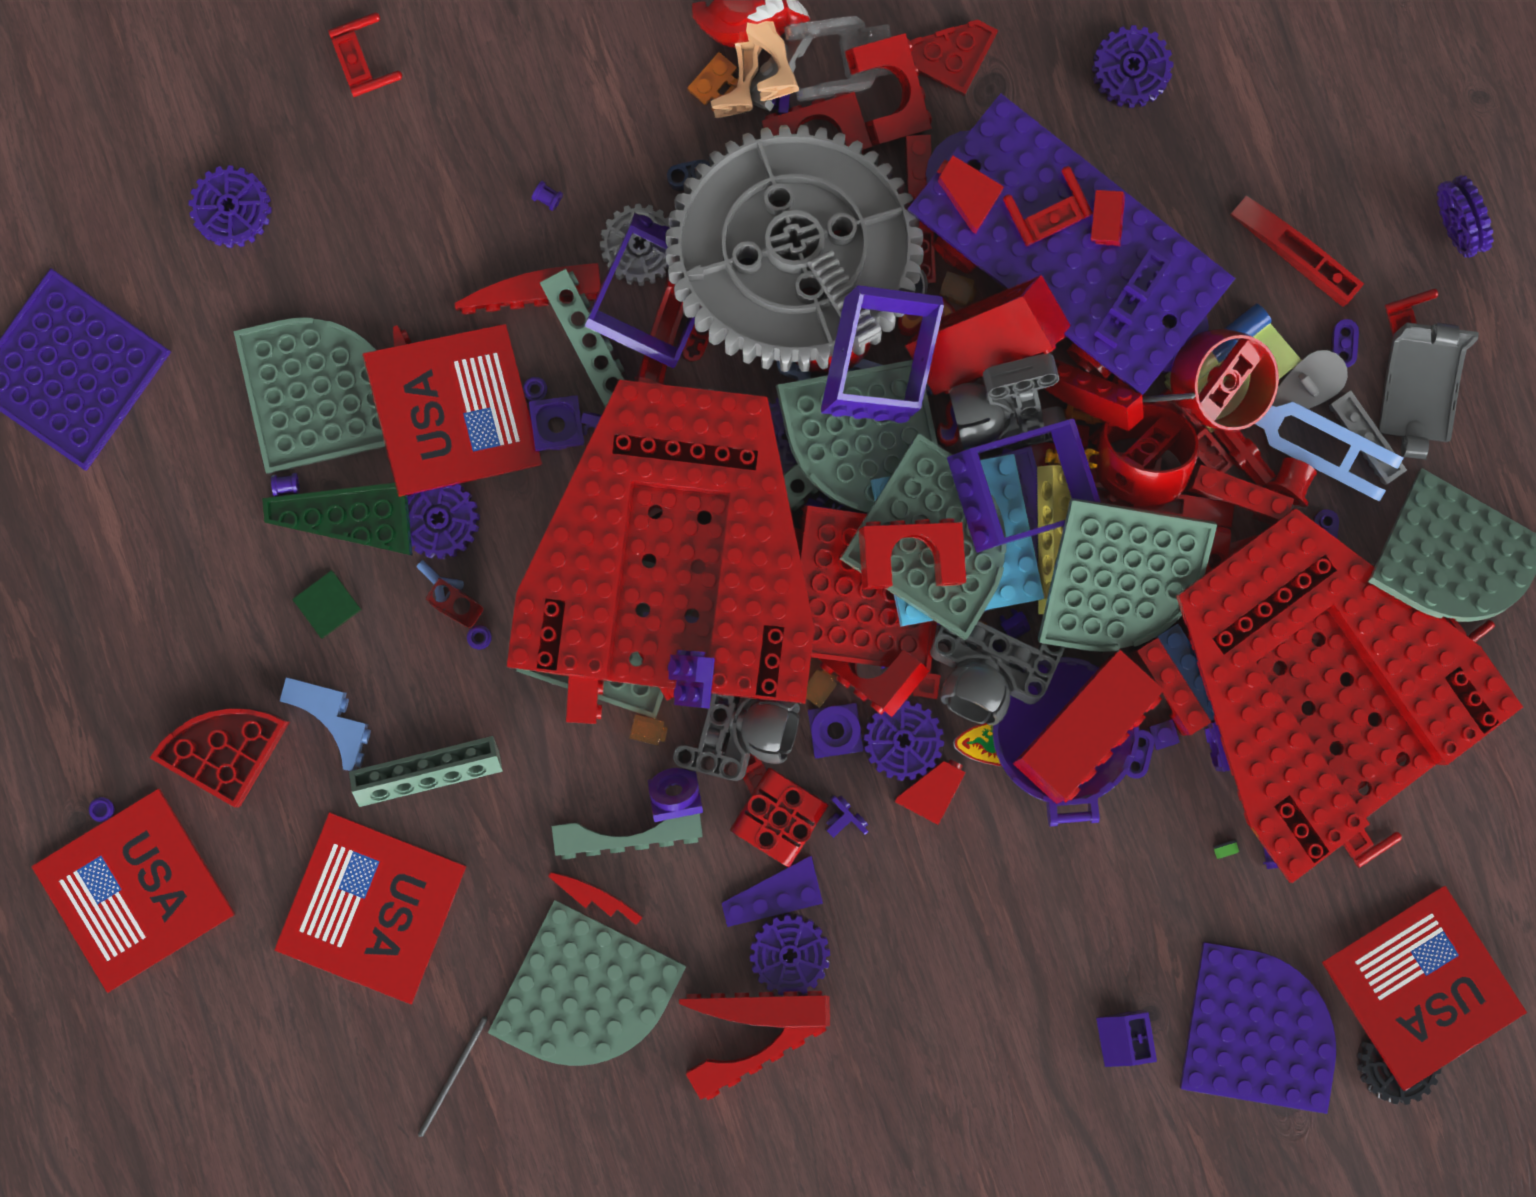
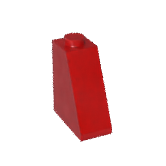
M952 155L949 161L944 160L939 167L937 173L941 175L939 176L938 183L970 230L976 234L1002 193L1004 186Z
M951 759L948 763L942 761L896 796L894 802L939 825L966 772L961 770L963 767L961 764Z

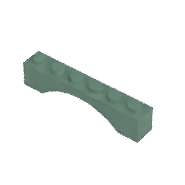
M700 813L664 820L652 829L630 836L600 834L584 827L578 822L552 826L555 856L561 855L562 860L576 858V853L586 852V856L601 855L600 850L610 849V853L625 852V847L634 846L635 850L649 849V844L659 843V847L673 846L676 840H683L684 844L697 843L698 838L703 837Z

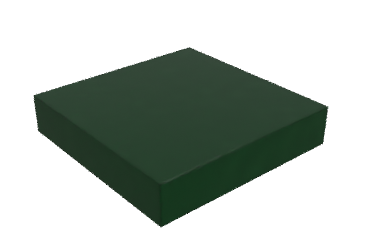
M333 570L292 599L321 639L362 610Z

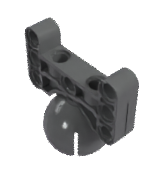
M1039 354L989 367L983 372L985 385L973 382L962 383L949 390L964 451L994 442L997 439L1001 440L1067 420L1062 407L1056 406L1041 410L1037 390L1055 385L1059 381L1055 359L1051 354ZM1051 432L1000 448L1001 450L1006 448L1012 451L1052 441L1053 437Z
M979 621L967 640L962 639L940 625L931 645L930 654L936 661L956 668L948 675L943 684L941 701L943 704H947L952 712L978 724L986 722L989 726L997 725L1003 720L1008 711L1010 695L1027 704H1035L1043 697L1065 647L1054 645L1057 652H1051L1047 648V644L1041 643L1038 649ZM938 644H945L948 647V652L940 651ZM992 644H999L1003 652L995 651ZM1037 665L1045 666L1047 673H1041ZM1028 686L1035 687L1038 695H1032L1028 691Z
M712 694L710 709H708L699 747L679 746L673 753L674 762L682 768L732 781H739L745 776L751 754L766 763H784L787 760V754L792 750L797 735L800 719L797 714L800 711L799 704L795 702ZM725 709L727 718L720 722L718 720V713ZM686 751H689L691 753V760L685 764L682 756ZM709 757H712L714 759V766L708 770L705 762ZM732 763H735L738 767V771L734 776H731L728 772V768Z

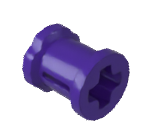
M541 181L531 199L533 201H540L547 205L549 210L554 211L564 193L561 191L556 192L546 186V182Z
M292 473V476L283 477L272 475L271 487L273 496L278 497L279 494L285 493L299 494L298 474Z

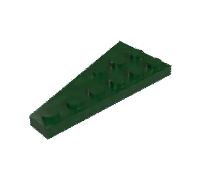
M395 483L262 498L264 523L413 556L407 495L398 497Z

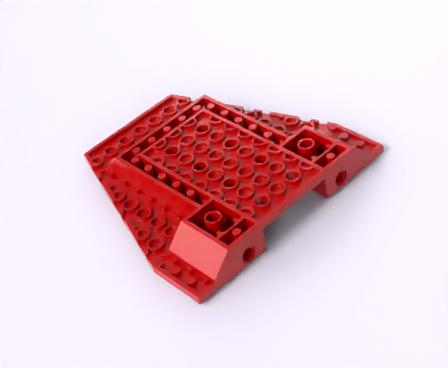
M619 380L516 592L507 667L563 676L675 689L677 680L668 679V664L671 654L676 655L677 650L705 652V657L715 658L711 694L806 704L815 628L768 397ZM653 506H660L662 508V516L658 519H652L649 516V510ZM706 511L711 514L712 519L709 524L702 525L698 522V515L701 512ZM648 554L656 557V564L652 568H646L642 563L643 558ZM696 560H701L705 563V570L701 574H696L691 569L693 562ZM646 603L649 605L650 613L646 617L637 615L636 609L639 604ZM690 609H695L699 613V619L695 623H689L685 619V614ZM635 652L641 653L644 657V661L640 666H633L630 663V657Z
M1292 509L1176 595L1184 623L1187 625L1191 637L1192 648L1195 650L1198 660L1197 665L1206 694L1213 708L1215 723L1221 734L1220 739L1228 765L1235 779L1238 789L1237 794L1244 808L1246 822L1289 883L1295 882L1370 825L1366 819L1369 815L1432 767L1450 764L1523 708L1481 646L1445 619L1423 613L1369 583L1368 580L1374 566L1298 509ZM1316 632L1321 634L1323 638L1322 644L1318 647L1312 642V636ZM1277 661L1282 662L1284 665V672L1281 675H1277L1273 670V666ZM1345 672L1351 678L1350 684L1346 687L1340 682V676ZM1306 701L1312 705V712L1309 715H1305L1302 712V704ZM1373 712L1379 718L1375 726H1371L1368 722V717ZM1334 741H1337L1341 747L1337 755H1333L1330 751V745ZM1400 752H1403L1407 757V761L1403 766H1399L1396 762V757ZM1362 781H1365L1369 787L1365 795H1361L1358 791V785Z

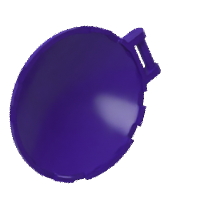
M1060 658L1046 693L1037 703L1027 704L1010 695V704L1006 715L997 725L992 726L994 747L1000 764L1018 787L1031 796L1046 802L1048 824L1050 827L1058 826L1059 823L1090 821V823H1099L1098 798L1117 786L1125 777L1133 758L1136 756L1139 742V726L1134 727L1131 731L1128 730L1127 733L1130 736L1123 744L1111 749L1113 755L1104 764L1102 763L1094 768L1097 771L1096 774L1088 782L1080 784L1078 786L1081 789L1079 793L1066 803L1062 801L1056 804L1013 764L1099 669V667L1091 664L1089 661L1078 658ZM1037 665L1041 673H1047L1045 666ZM1028 686V691L1032 695H1038L1035 687ZM1088 804V811L1057 813V806Z

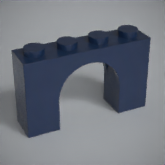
M1174 624L1155 638H1159L1205 713L1212 721L1215 715L1201 678L1195 650H1193L1190 641L1179 624Z

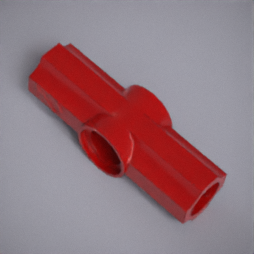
M1216 429L1213 432L1215 437L1218 438L1220 443L1229 452L1228 455L1235 462V466L1243 470L1255 485L1263 487L1276 476L1268 464L1261 458V453L1257 446L1249 438H1245L1240 430L1226 431Z

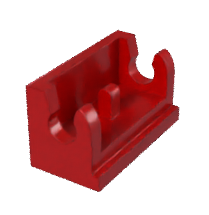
M1095 191L1091 241H1095V244L1121 246L1125 205L1123 191Z

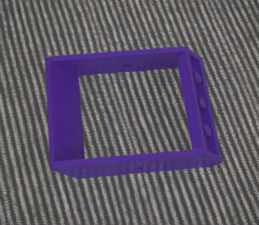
M634 213L588 314L585 327L674 369L693 329L695 317H689L677 346L674 347L598 310L632 233L665 249L668 248L665 235L670 227L661 226L653 222L648 216Z
M856 286L844 299L821 405V413L832 414L835 417L852 416L855 419L890 420L896 423L909 421L922 407L944 308L942 296ZM861 308L923 316L904 400L843 394Z
M1075 419L1065 420L970 448L947 457L976 553L1064 527L1065 520L1004 538L978 453L1051 432L1071 498L1101 503Z

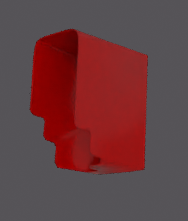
M441 578L437 579L425 598L439 612L468 628L475 624L483 612V607L477 600ZM439 585L446 586L450 591L449 598L444 602H438L433 598V591ZM466 598L470 602V610L466 614L461 615L454 611L453 604L456 599Z

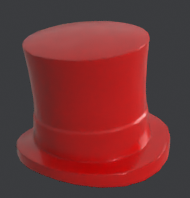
M1287 457L1283 459L1275 480L1268 482L1265 488L1293 498L1292 505L1307 507L1309 502L1305 496L1317 475V471L1301 460Z

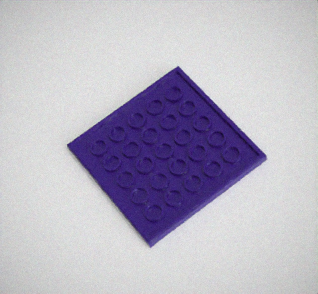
M50 268L0 338V412L87 471L171 351Z

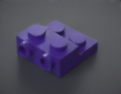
M677 650L676 655L671 654L668 664V679L677 680L674 689V705L710 709L715 658L705 657V652Z

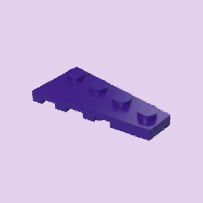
M811 855L723 901L722 907L727 927L823 904Z

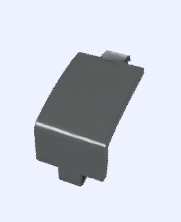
M1437 322L1431 326L1406 323L1395 332L1384 383L1379 431L1381 434L1402 436V457L1427 460L1429 440L1449 442L1451 440L1466 351L1478 340L1479 332L1460 330L1458 325Z

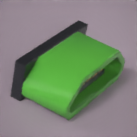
M1237 840L1213 846L1216 858L1219 859L1238 853Z

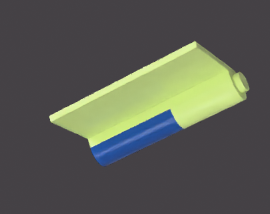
M1256 303L1224 329L1246 333L1264 343L1276 360L1280 379L1302 360L1271 325L1272 321L1266 310ZM1236 339L1221 343L1207 356L1198 377V394L1208 382L1210 370L1220 366L1238 342ZM1171 372L1165 375L1166 381L1164 384L1171 391ZM1251 373L1217 419L1230 414L1242 402L1249 387ZM1205 426L1210 433L1216 430L1214 428Z

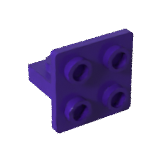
M834 795L830 797L843 812L841 815L836 812L826 822L829 825L826 831L833 838L851 821L864 835L869 832L865 828L868 823L858 813L855 816L851 814L848 810L851 805L841 795L838 798Z

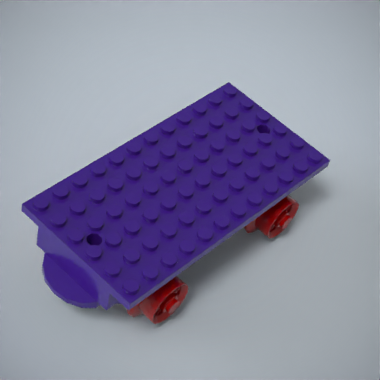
M1001 93L971 131H960L953 134L935 148L927 164L925 175L927 185L907 209L909 213L938 235L932 245L943 257V260L966 274H971L976 266H978L1005 289L1042 275L1071 325L1064 334L1073 342L1067 349V353L1077 363V366L1081 370L1105 380L1113 373L1130 388L1142 395L1161 372H1171L1179 350L1190 338L1208 330L1207 314L1236 279ZM952 155L1004 186L1002 193L976 234L970 230L938 183L941 174L937 173L942 162L944 160L949 161ZM1065 166H1069L1092 212H1094L1096 190L1124 192L1125 205L1121 246L1095 244V241H1091L1093 215L1026 247L1003 198L1005 195H1012L1023 219H1026L1073 196L1061 172ZM1151 248L1170 260L1171 263L1116 348H1113L1094 334ZM1162 321L1167 322L1170 328H1166Z

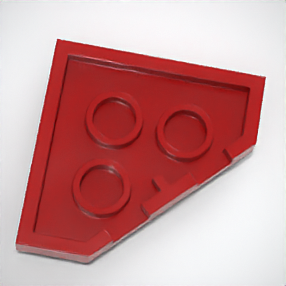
M976 19L961 26L950 27L937 31L935 34L912 39L911 54L913 62L917 64L920 74L965 96L999 30Z

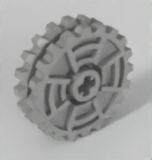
M636 204L633 209L627 205L624 207V212L616 211L613 213L614 219H608L606 221L607 230H602L601 238L604 241H600L601 251H605L602 253V259L604 262H609L607 264L608 270L634 213L648 216L653 222L661 226L670 227L669 219L664 218L662 210L659 209L655 212L652 205L642 208L641 204ZM632 233L616 268V278L618 280L625 278L627 284L630 285L636 281L639 286H644L645 281L654 284L657 277L665 278V271L670 267L666 263V249ZM640 240L641 243L643 240L644 249L640 250V247H638V250L635 249V242Z

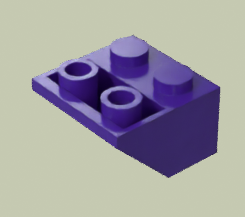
M1145 1009L1096 1017L1104 1067L1135 1066L1157 1062L1149 1012Z

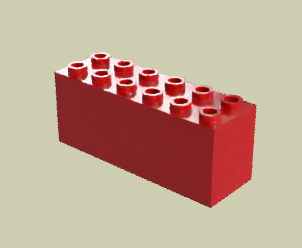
M1043 276L1034 277L941 317L927 384L934 395L942 392L948 394L949 390L957 385L975 382L977 378L983 377V372L989 367L1035 356L1041 352L1042 354H1048L1056 348L1055 344L1065 337L1064 333L1071 325ZM919 331L905 345L912 359Z
M1118 650L1109 656L1013 764L1056 804L1062 801L1065 803L1068 800L1071 801L1081 790L1078 786L1088 782L1096 774L1097 771L1094 768L1102 763L1104 764L1113 755L1111 749L1123 744L1130 736L1127 731H1131L1142 723L1146 718L1143 713L1154 709L1162 700L1160 695L1164 689L1126 654Z

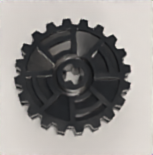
M1369 1038L1367 1042H1361L1360 1046L1363 1050L1357 1053V1058L1361 1059V1063L1357 1065V1070L1363 1073L1360 1077L1361 1081L1368 1084L1367 1089L1376 1094V1097L1384 1101L1387 1100L1392 1104L1398 1105L1400 1101L1407 1105L1410 1104L1411 1099L1417 1102L1422 1100L1421 1095L1423 1093L1429 1095L1432 1092L1429 1087L1437 1085L1438 1080L1435 1076L1436 1074H1441V1068L1411 1088L1403 1091L1371 1039Z

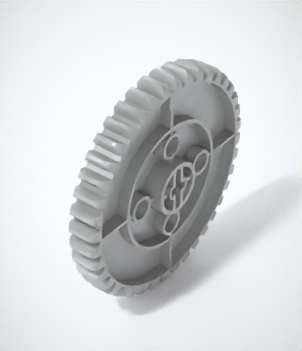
M781 125L779 135L773 136L768 127L762 128L761 136L758 140H755L752 134L746 133L743 134V145L740 147L731 140L725 143V156L717 151L709 154L710 166L701 163L695 168L696 179L687 178L684 182V193L676 196V210L671 211L669 214L670 229L667 230L665 235L668 246L665 251L666 263L670 266L668 269L669 281L675 284V298L683 302V313L687 317H695L696 330L699 332L709 330V342L713 345H717L725 340V353L730 356L734 355L739 349L743 350V362L750 364L756 356L761 357V366L764 369H769L774 360L780 361L781 371L784 372L790 370L792 362H798L802 372L809 371L810 361L816 360L821 369L828 368L829 357L832 356L840 316L808 266L809 260L829 249L833 250L835 258H838L840 266H843L845 274L849 276L850 282L854 284V287L860 285L915 293V284L920 280L921 268L919 265L923 262L924 255L923 248L920 247L923 242V232L918 228L920 220L907 211L914 199L911 194L903 193L904 181L896 177L891 179L892 166L889 163L878 166L879 154L875 151H870L863 156V143L858 140L848 147L845 145V134L838 133L833 140L827 139V129L820 127L815 136L809 135L807 125H800L797 134H791L788 125ZM780 200L784 201L787 205L775 207L771 203ZM836 230H845L849 233V235L840 237L835 235L833 232ZM743 258H751L756 261L754 264L747 266L739 263ZM811 287L818 290V293L806 295L802 290ZM870 310V314L874 316L876 324L880 326V330L890 332L895 328V317L904 316L901 313ZM881 336L875 338L869 343L874 345L878 344L881 341ZM854 340L853 353L856 355L865 353V344L858 347Z

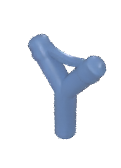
M424 560L416 566L433 584H435L438 578H441L457 589L461 590L464 586V582L461 580L440 577ZM439 585L435 589L436 601L438 602L446 601L450 595L449 591L445 596L443 587L446 586Z

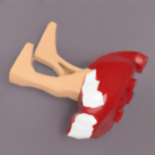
M714 0L709 6H707L705 1L692 3V17L700 28L716 42L736 48L739 64L738 85L732 92L711 101V106L715 109V118L732 116L753 109L750 86L759 70L758 57L762 49H765L772 55L778 72L757 84L758 91H761L760 100H772L799 91L796 78L787 61L784 40L780 37L789 27L798 28L800 24L810 21L807 10L798 0Z

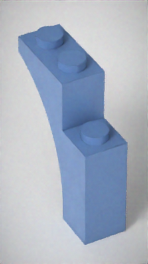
M286 677L280 702L308 711L328 728L339 747L344 770L353 771L357 767L361 768L364 760V754L361 753L363 744L368 743L371 730L368 729L369 724L340 717L342 712H346L349 699L346 698L347 693Z

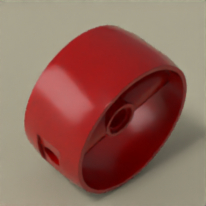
M1214 329L1193 336L1182 346L1172 366L1170 384L1172 394L1194 393L1196 395L1194 399L1175 400L1179 409L1193 421L1218 430H1241L1257 423L1269 411L1277 394L1279 373L1276 360L1264 343L1246 333L1228 329ZM1236 339L1238 342L1220 366L1210 370L1208 382L1198 394V377L1207 356L1221 343ZM1251 373L1249 387L1242 402L1230 414L1217 419Z
M1143 403L1144 418L1130 431L1105 422L1096 447L1099 455H1095L1094 463L1097 464L1095 472L1100 483L1115 497L1135 505L1158 506L1173 501L1186 488L1197 460L1198 437L1192 425L1176 411L1154 403ZM1139 438L1121 457L1110 445L1121 439ZM1167 450H1170L1181 463V466L1170 470H1152L1156 466L1157 460Z

